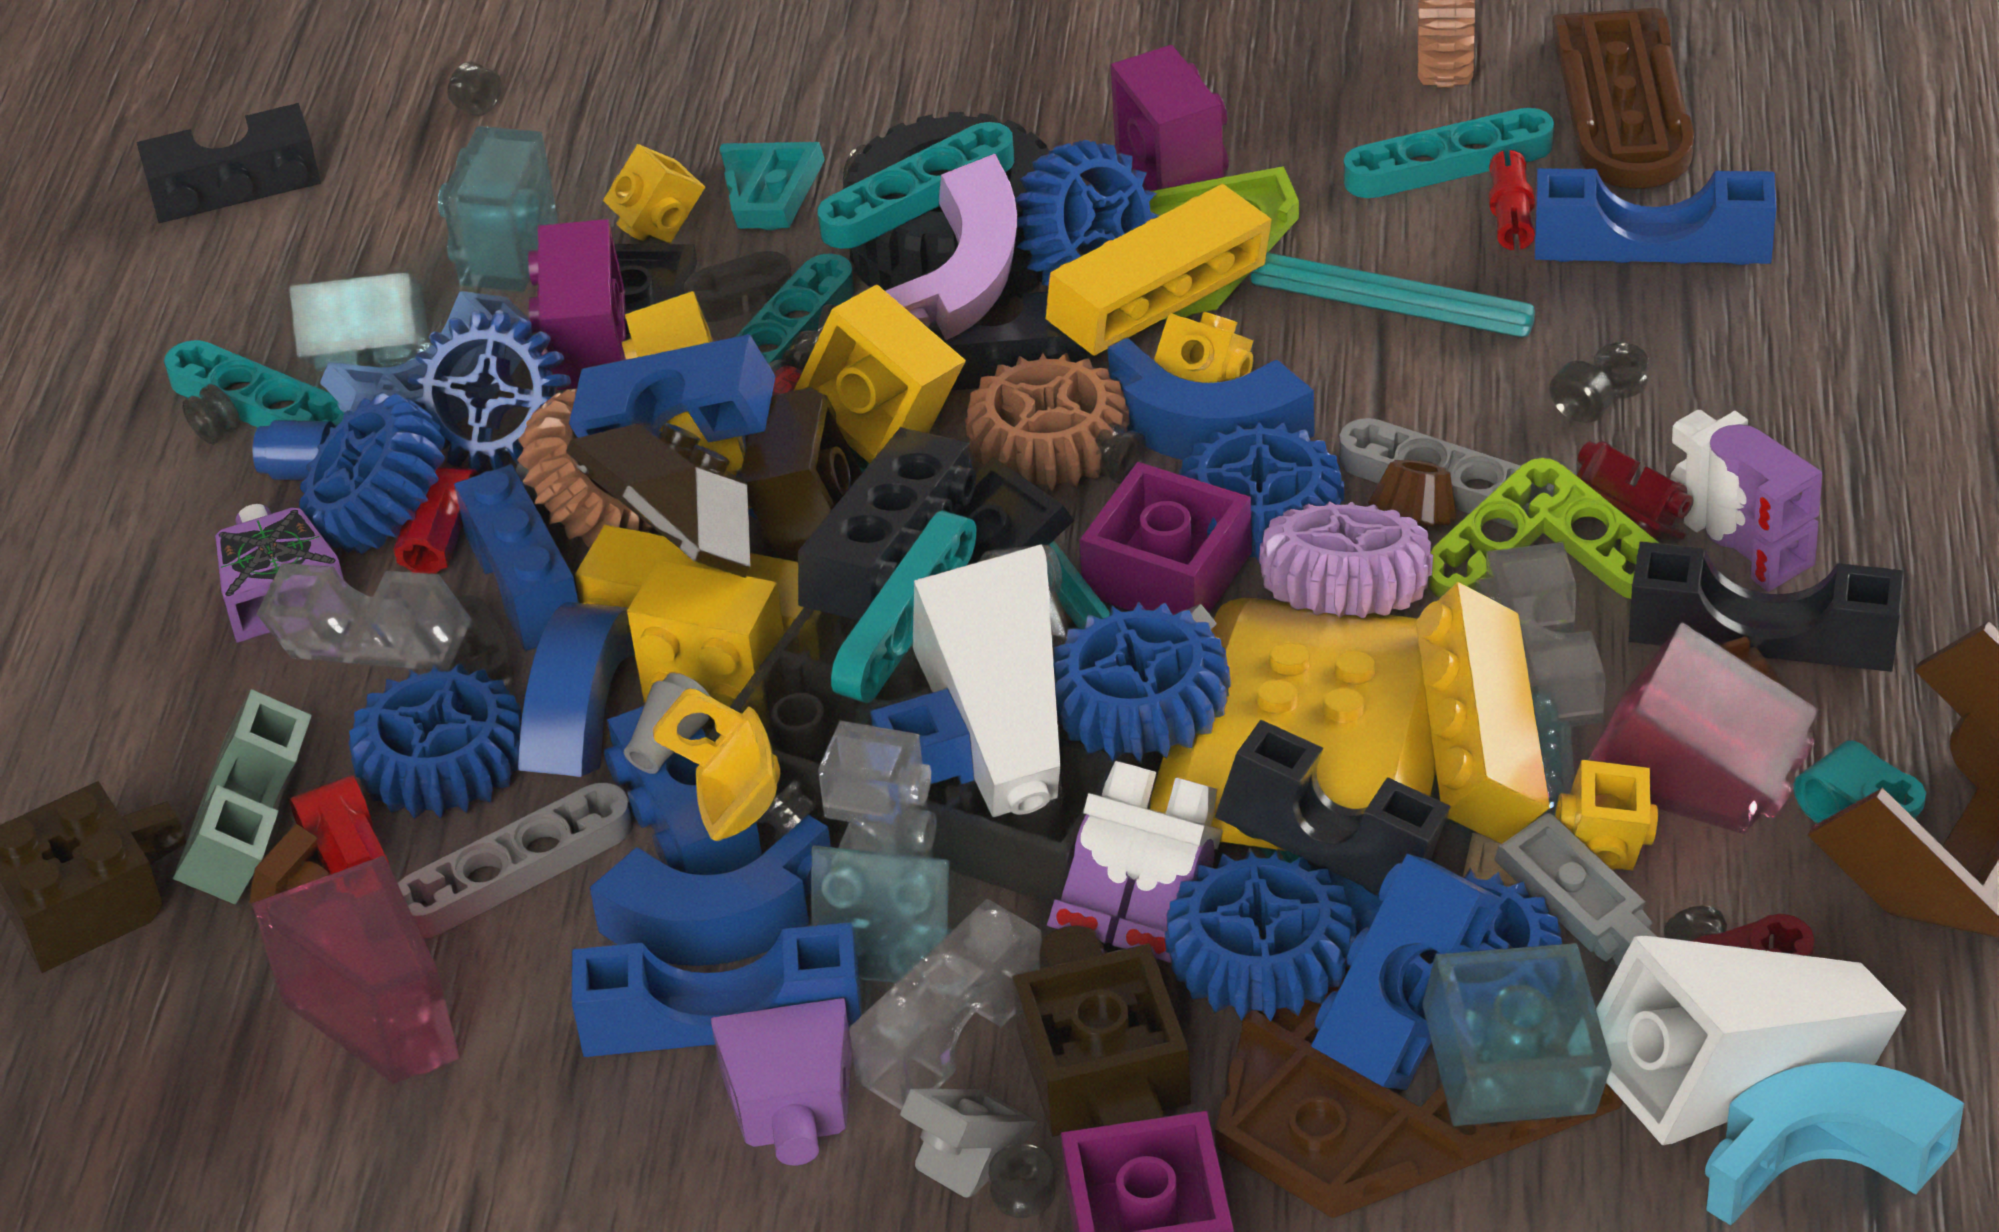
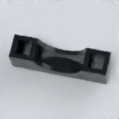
M1639 542L1632 584L1628 642L1719 652L1721 644L1746 636L1750 641V648L1757 647L1765 658L1892 672L1900 619L1904 570L1837 563L1826 578L1810 588L1793 593L1769 594L1749 590L1727 579L1713 565L1705 548Z

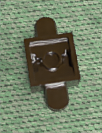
M1082 926L1062 927L1046 936L1042 940L1039 952L1040 969L1012 975L1017 1031L1052 1137L1059 1136L1062 1132L1165 1117L1163 1114L1164 1110L1191 1104L1188 1047L1150 944L1106 953L1103 943L1096 932L1091 928Z

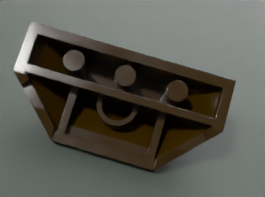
M637 423L570 441L566 453L577 464V468L581 472L592 478L680 548L689 558L695 562L744 578L746 577L751 566L747 484L726 470L730 462L726 457L713 450L699 446V437L669 423H665L662 432Z

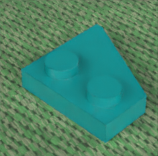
M820 142L721 144L719 149L725 167L724 175L730 193L729 200L737 228L777 230L791 226L825 161Z

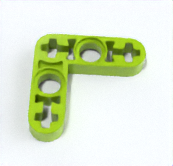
M1532 459L1519 467L1430 551V554L1433 555L1432 575L1428 577V586L1438 598H1441L1457 582L1479 593L1544 533L1616 593L1631 599L1634 572L1631 575L1625 572L1626 559L1636 565L1639 542H1659L1564 465L1553 459ZM1533 483L1539 488L1545 487L1548 483L1554 485L1553 497L1544 492L1536 496L1529 503L1527 516L1522 507L1530 500L1531 484ZM1589 516L1601 520L1606 525L1607 532L1599 539L1584 540L1572 531L1571 526L1579 518ZM1501 518L1510 521L1516 527L1517 533L1508 541L1495 542L1486 538L1481 528L1487 521ZM1618 539H1622L1620 552L1614 548ZM1471 544L1476 553L1467 562L1466 577L1464 578L1458 573L1451 575L1449 578L1445 577L1444 564L1447 563L1454 568L1460 566L1469 557Z

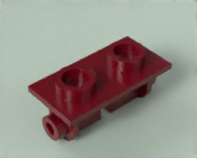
M1589 441L1581 448L1578 454V463L1582 466L1577 474L1578 478L1614 507L1627 513L1629 519L1655 540L1658 539L1661 532L1684 540L1686 534L1672 527L1676 517L1684 518L1693 505L1694 499L1691 495L1687 494V487L1684 484L1676 482L1646 466L1637 484L1633 486L1630 482L1641 462L1618 451L1604 441H1600L1597 444Z

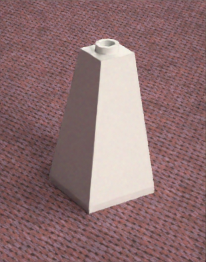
M1042 544L915 580L913 650L932 691L936 692L948 688L970 733L974 779L992 817L1009 812L1022 815L1039 810L1049 800L1057 798L1060 774L1047 561Z
M1635 936L1576 1049L1660 1144L1667 1145L1727 1123L1729 1104L1742 1092L1771 1075L1804 1065L1825 1062H1852L1875 1065L1907 1009L1859 962L1653 936Z

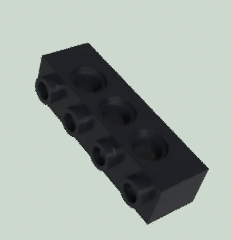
M900 427L798 550V606L860 620L932 517L942 510L955 514L961 505L966 506L969 504L976 484V472L974 469L969 468L970 443Z

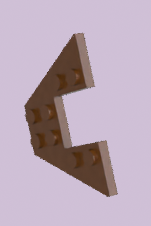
M1346 967V968H1345V976L1342 978V983H1343V981H1344V979H1345V977H1346V975H1347V973H1348L1350 967ZM1328 987L1325 999L1332 992L1339 991L1340 987ZM1304 999V1006L1299 1016L1285 1007L1277 1009L1271 1022L1263 1011L1251 1010L1242 1020V1031L1236 1056L1232 1058L1227 1078L1228 1089L1225 1100L1221 1103L1215 1128V1137L1218 1149L1333 1219L1617 1110L1623 1105V1101L1593 1067L1504 1018L1427 1101L1419 1107L1390 1089L1382 1087L1311 1047L1319 1031L1315 1027V1021L1322 1004Z

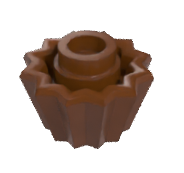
M1404 459L1390 462L1368 501L1369 506L1375 504L1379 510H1396L1400 513V517H1410L1416 520L1417 525L1427 531L1428 526H1448L1450 522L1456 520L1450 472L1446 471V468L1423 461Z

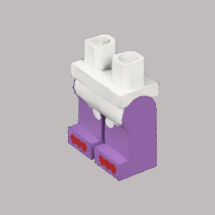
M1696 410L1676 421L1673 425L1672 443L1687 453V459L1676 465L1670 479L1684 484L1687 487V494L1691 495L1694 499L1691 510L1684 517V524L1696 533L1705 528L1707 536L1713 542L1720 546L1734 548L1752 562L1751 579L1767 592L1815 565L1819 522L1814 518L1819 516L1822 471L1760 430L1748 426V419L1737 411H1733L1716 421L1702 410Z
M1115 761L1105 782L1102 796L1088 793L1083 812L1086 816L1077 835L1074 858L1061 900H1054L1047 926L1055 929L1067 926L1091 928L1103 943H1111L1113 946L1123 949L1150 944L1155 958L1171 962L1170 953L1166 952L1165 931H1167L1166 914L1170 909V901L1177 899L1176 894L1179 891L1180 882L1197 881L1199 865L1211 868L1213 866L1214 849L1218 850L1223 832L1222 829L1211 826L1215 811L1217 789L1175 778L1165 814L1147 808L1156 772Z

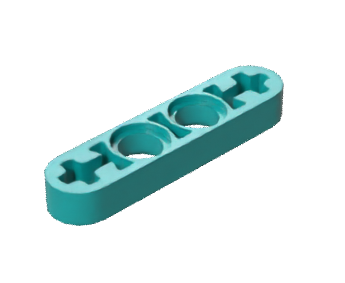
M1520 108L1361 145L1351 149L1344 157V186L1350 194L1357 197L1377 198L1490 171V160L1501 151H1504L1505 166L1511 165L1509 150L1521 153L1526 162L1535 161L1546 157L1552 151L1554 121L1543 110ZM1479 144L1485 145L1487 147L1481 149L1465 148L1463 146ZM1424 156L1434 158V160L1421 162L1413 161L1411 158Z
M984 122L970 126L827 197L818 206L821 239L825 244L834 248H854L940 206L941 175L934 176L929 175V173L941 170L952 171L992 154H996L1004 171L1007 172L1015 162L1011 130L1000 123ZM889 194L906 195L898 199H881V197Z
M831 253L820 254L810 258L735 337L750 334L757 347L769 344L777 345L779 347L775 350L761 352L767 363L769 364L781 359L792 364L821 333L832 308L853 297L855 292L852 264L847 258ZM793 311L810 312L808 315L799 318L784 317L785 314Z
M200 340L182 342L172 347L165 355L164 364L172 390L257 428L259 426H270L274 420L331 421L337 427L343 420L344 412L340 410L338 401L329 392L211 343ZM235 383H250L244 388L237 390H224V388ZM294 401L290 406L281 409H268L274 403Z
M943 510L937 512L932 517L840 647L831 674L833 692L865 703L871 702L877 696L913 644L914 581L967 566L976 541V525L972 519Z

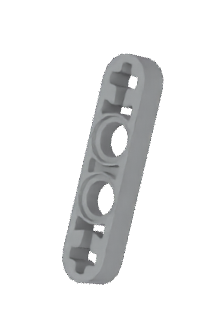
M1365 418L1349 422L1342 428L1339 435L1340 463L1346 472L1379 483L1389 463L1394 460L1408 459L1432 462L1439 467L1446 468V471L1450 472L1455 509L1469 514L1521 467L1520 465L1377 419ZM1482 479L1488 480L1494 485L1487 489H1472L1466 487L1464 483L1469 480ZM1533 483L1531 484L1530 500L1522 507L1527 516L1529 503L1536 496L1544 492L1553 497L1554 485L1548 483L1545 487L1539 488ZM1496 518L1490 520L1516 529V527L1506 519Z
M594 783L585 786L407 875L397 883L392 892V902L400 929L407 935L416 938H430L442 934L619 844L627 838L632 830L631 811L625 791L617 785L609 783ZM569 826L573 827L574 834H571ZM541 837H552L560 841L556 847L542 853H535L526 849L529 843ZM492 866L501 870L498 876L486 882H473L467 879L471 872L481 867ZM451 885H456V894L453 893ZM425 901L429 906L424 907L420 902Z

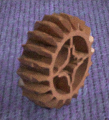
M1418 0V78L1423 85L1437 86V88H1454L1457 85H1468L1473 78L1475 0Z
M1043 352L1039 360L1027 361L1019 356L1016 366L997 365L995 376L981 377L979 389L970 392V402L967 409L968 417L965 418L966 435L969 437L970 449L974 453L975 461L982 462L985 466L994 457L1032 484L1048 485L1052 492L1056 484L1067 482L1077 488L1080 477L1086 476L1098 479L1102 467L1115 466L1116 456L1119 452L1125 450V442L1128 438L1127 426L1130 424L1129 407L1125 405V397L1121 390L1120 382L1110 378L1107 368L1093 369L1089 358L1076 363L1071 362L1067 353L1059 359H1047Z
M567 389L562 394H555L532 413L531 418L526 422L525 432L518 438L524 449L517 460L529 470L523 483L534 487L538 495L534 504H543L550 512L549 524L561 522L565 525L568 539L582 536L588 548H591L604 524L649 533V530L653 528L592 478L581 472L577 468V464L566 453L570 441L578 438L569 425L577 389L571 391Z

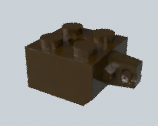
M811 387L772 396L765 432L745 435L746 451L743 466L736 474L737 478L747 484L748 506L752 507L761 524L762 537L767 548L771 551L775 550L780 559L798 562V550L862 474L836 423V412L828 396Z
M96 781L0 825V902L41 973L152 922L163 903L150 865L186 844L181 823L168 801L120 816L99 781Z

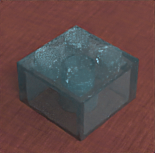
M477 126L467 147L459 151L456 168L448 183H443L440 188L438 211L441 217L446 218L449 232L447 243L448 258L451 262H455L460 286L525 291L530 281L528 251L538 250V225L558 223L542 132Z
M408 272L289 286L297 356L315 367L316 371H323L324 374L328 362L358 365V362L374 360V363L381 364L383 368L393 367L414 359L418 351L424 352L430 347L422 284Z
M1577 943L1435 954L1422 1005L1453 1126L1596 1113L1612 1064Z

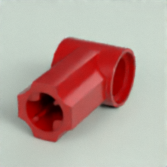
M437 468L435 473L439 480L430 486L426 494L428 501L419 505L415 511V520H407L402 525L400 535L394 546L396 562L398 565L410 570L414 576L435 578L438 571L448 568L463 527L454 483L478 476L479 474L475 469Z
M346 776L289 798L296 824L318 838L315 852H317L323 868L332 876L330 881L338 897H350L360 902L380 894L381 887L392 877L389 861L373 832V823L366 801L354 776Z

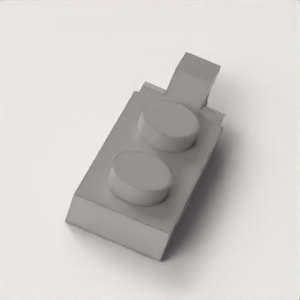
M1547 812L1498 846L1495 861L1518 883L1524 882L1527 892L1532 897H1544L1549 913L1557 916L1558 921L1590 952L1594 951L1595 955L1602 960L1608 961L1613 957L1615 964L1619 966L1635 936L1657 937L1650 930L1652 921L1643 911L1646 901L1551 813Z

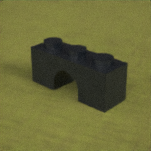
M299 103L246 115L245 119L248 127L246 135L239 142L223 148L200 146L195 142L191 129L136 142L158 222L172 221L321 184L311 138Z
M1048 291L1022 293L1023 310L1015 320L1004 325L984 326L975 323L964 332L948 340H945L936 321L932 322L928 327L966 360L951 390L977 389L980 387L981 377L995 376L997 365L1016 366L1019 356L1027 361H1034L1040 359L1042 352L1047 359H1059L1067 353L1071 362L1076 363L1087 359V350L1045 319Z
M1260 720L1236 752L1215 818L1236 827L1240 832L1249 837L1262 839L1292 854L1303 857L1308 861L1309 865L1328 869L1362 885L1367 891L1379 896L1381 885L1388 872L1396 864H1402L1407 853L1431 860L1451 808L1450 805L1387 777L1368 807L1350 809L1340 806L1325 795L1317 780V766L1324 748Z

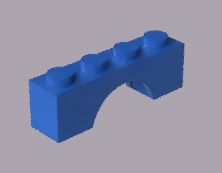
M1537 168L1535 260H1555L1559 262L1578 260L1614 261L1618 263L1639 261L1673 262L1677 264L1690 262L1732 263L1736 265L1749 263L1771 264L1776 219L1775 173L1772 171H1714L1707 184L1692 197L1668 206L1648 207L1632 204L1617 197L1605 186L1596 169Z
M852 922L782 929L776 943L760 959L738 969L716 973L692 972L673 967L654 956L643 943L572 949V1007L583 1057L715 1045L711 1018L839 998L845 999L849 1031L863 1030L860 977Z

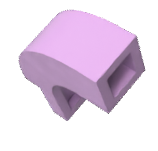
M996 154L941 175L939 205L958 241V247L952 257L935 271L885 291L926 327H929L932 322L936 321L945 340L957 336L973 326L991 309L1001 295L1011 270L1017 229L1016 202L1011 184Z

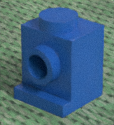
M948 688L870 711L874 739L865 741L864 747L871 773L876 781L889 778L896 794L958 776L961 784L975 781L970 733Z

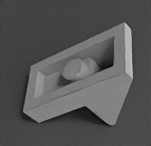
M910 1089L900 1113L901 1117L923 1129L920 1138L924 1142L915 1160V1167L918 1171L963 1197L975 1195L1032 1135L1037 1123L1033 1118L982 1089Z

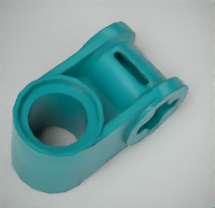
M1846 740L1798 775L1793 783L1794 796L1798 805L1816 823L1827 819L1881 788L1888 792L1915 820L1925 805L1926 791L1920 781L1898 770L1874 755L1865 745L1853 740Z

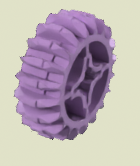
M1330 501L1325 506L1307 504L1303 506L1304 510L1290 509L1283 512V516L1270 520L1269 528L1264 530L1259 555L1264 588L1273 592L1275 599L1281 602H1290L1291 607L1297 610L1308 608L1312 609L1315 615L1331 613L1336 614L1339 619L1344 615H1357L1363 619L1367 614L1371 613L1385 616L1390 614L1391 609L1403 610L1409 608L1411 602L1423 598V592L1428 588V577L1432 575L1433 564L1428 531L1418 526L1416 520L1410 517H1400V513L1396 510L1382 511L1375 504L1364 507L1357 506L1353 502H1350L1348 505H1335Z

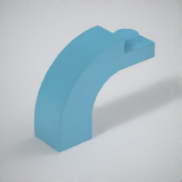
M1817 1063L1788 1069L1771 1075L1742 1092L1729 1104L1726 1139L1722 1140L1714 1149L1705 1168V1175L1709 1178L1706 1211L1732 1225L1779 1174L1794 1165L1816 1159H1842L1862 1164L1879 1172L1916 1195L1957 1149L1964 1103L1922 1079L1901 1071L1865 1063Z

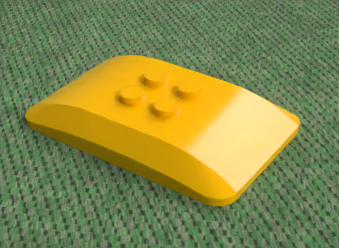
M1239 598L1223 604L1214 617V621L1217 624L1211 629V632L1214 633L1215 638L1221 639L1230 670L1231 686L1228 688L1229 696L1226 697L1227 703L1224 709V716L1215 718L1211 734L1195 733L1192 749L1178 744L1170 747L1167 759L1163 756L1150 799V809L1166 814L1175 778L1213 787L1217 791L1211 826L1223 830L1220 842L1278 849L1279 847L1267 841L1249 837L1240 832L1236 827L1215 818L1236 752L1260 720L1324 748L1317 766V780L1325 795L1340 806L1350 809L1368 807L1387 777L1433 798L1438 781L1416 628V620L1418 618L1395 615L1383 616L1371 613L1367 614L1363 619L1357 615H1344L1339 619L1336 614L1322 613L1315 615L1312 609L1304 608L1297 610L1291 607L1290 602L1258 598Z

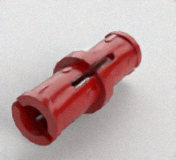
M1509 150L1511 165L1505 166L1504 151H1501L1492 157L1489 164L1493 188L1489 192L1490 210L1497 217V239L1499 244L1503 248L1514 250L1513 234H1518L1521 250L1528 247L1535 237L1531 212L1535 205L1534 191L1527 183L1524 156L1519 152Z

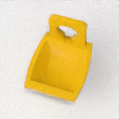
M696 689L683 691L653 727V737L660 745L699 764L696 768V790L699 811L710 838L719 841L747 829L767 811L776 795L777 783L780 778V767L777 756L772 753L770 741L761 719L753 708L748 706L741 714ZM704 713L714 719L716 732L721 735L716 741L707 737L689 740L678 734L677 726L687 715Z

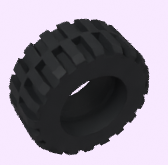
M948 112V117L934 118L933 114L917 117L916 123L907 126L903 122L889 128L884 138L877 135L867 143L863 153H858L847 170L848 175L843 181V189L970 126L984 122H994L1008 127L1013 135L1015 162L1012 168L1005 173L1016 198L1019 194L1027 192L1020 178L1026 176L1028 172L1034 171L1033 161L1037 160L1040 156L1049 154L1050 150L1032 131L1026 134V130L1020 124L1011 120L1001 123L998 122L994 115L979 113L978 117L965 116L964 112ZM935 171L929 173V175L939 176L949 171ZM889 194L881 197V199H898L906 195ZM1016 204L1017 218L1022 217L1023 210ZM938 206L862 245L849 248L850 259L854 263L855 272L859 278L870 288L877 284L886 291L940 268L952 257L958 247V241L941 207ZM1017 227L1009 277L1001 295L991 307L992 310L1008 305L1010 298L1018 296L1020 299L1023 298L1022 293L1032 292L1037 286V281L1042 282L1043 271L1036 272L1027 269L1032 257L1030 250L1024 251L1016 248L1025 239L1023 228Z

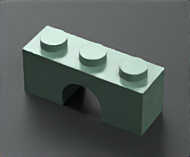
M250 690L224 737L173 877L174 880L230 903H237L252 878L255 867L262 861L279 812L273 809V806L288 774L297 760L312 716L311 714L255 690Z

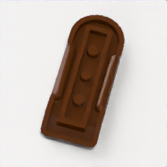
M1642 8L1554 15L1552 17L1553 40L1557 46L1577 150L1584 168L1596 169L1603 182L1624 188H1651L1664 185L1680 177L1688 169L1693 158L1694 130L1691 118L1686 112L1671 49V33L1667 17L1663 11L1658 8Z

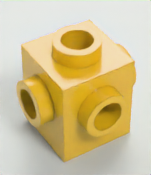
M637 144L603 201L619 216L616 224L627 234L641 241H645L648 235L671 244L704 191L705 186L677 160Z
M1203 311L1200 322L1169 313L1154 361L1167 372L1185 380L1202 383L1229 381L1251 372L1253 354L1250 351L1253 340L1235 334L1238 322Z
M1581 760L1570 794L1560 793L1558 796L1555 817L1611 870L1623 869L1633 871L1642 845H1652L1654 842L1658 822L1657 805L1650 804V768Z

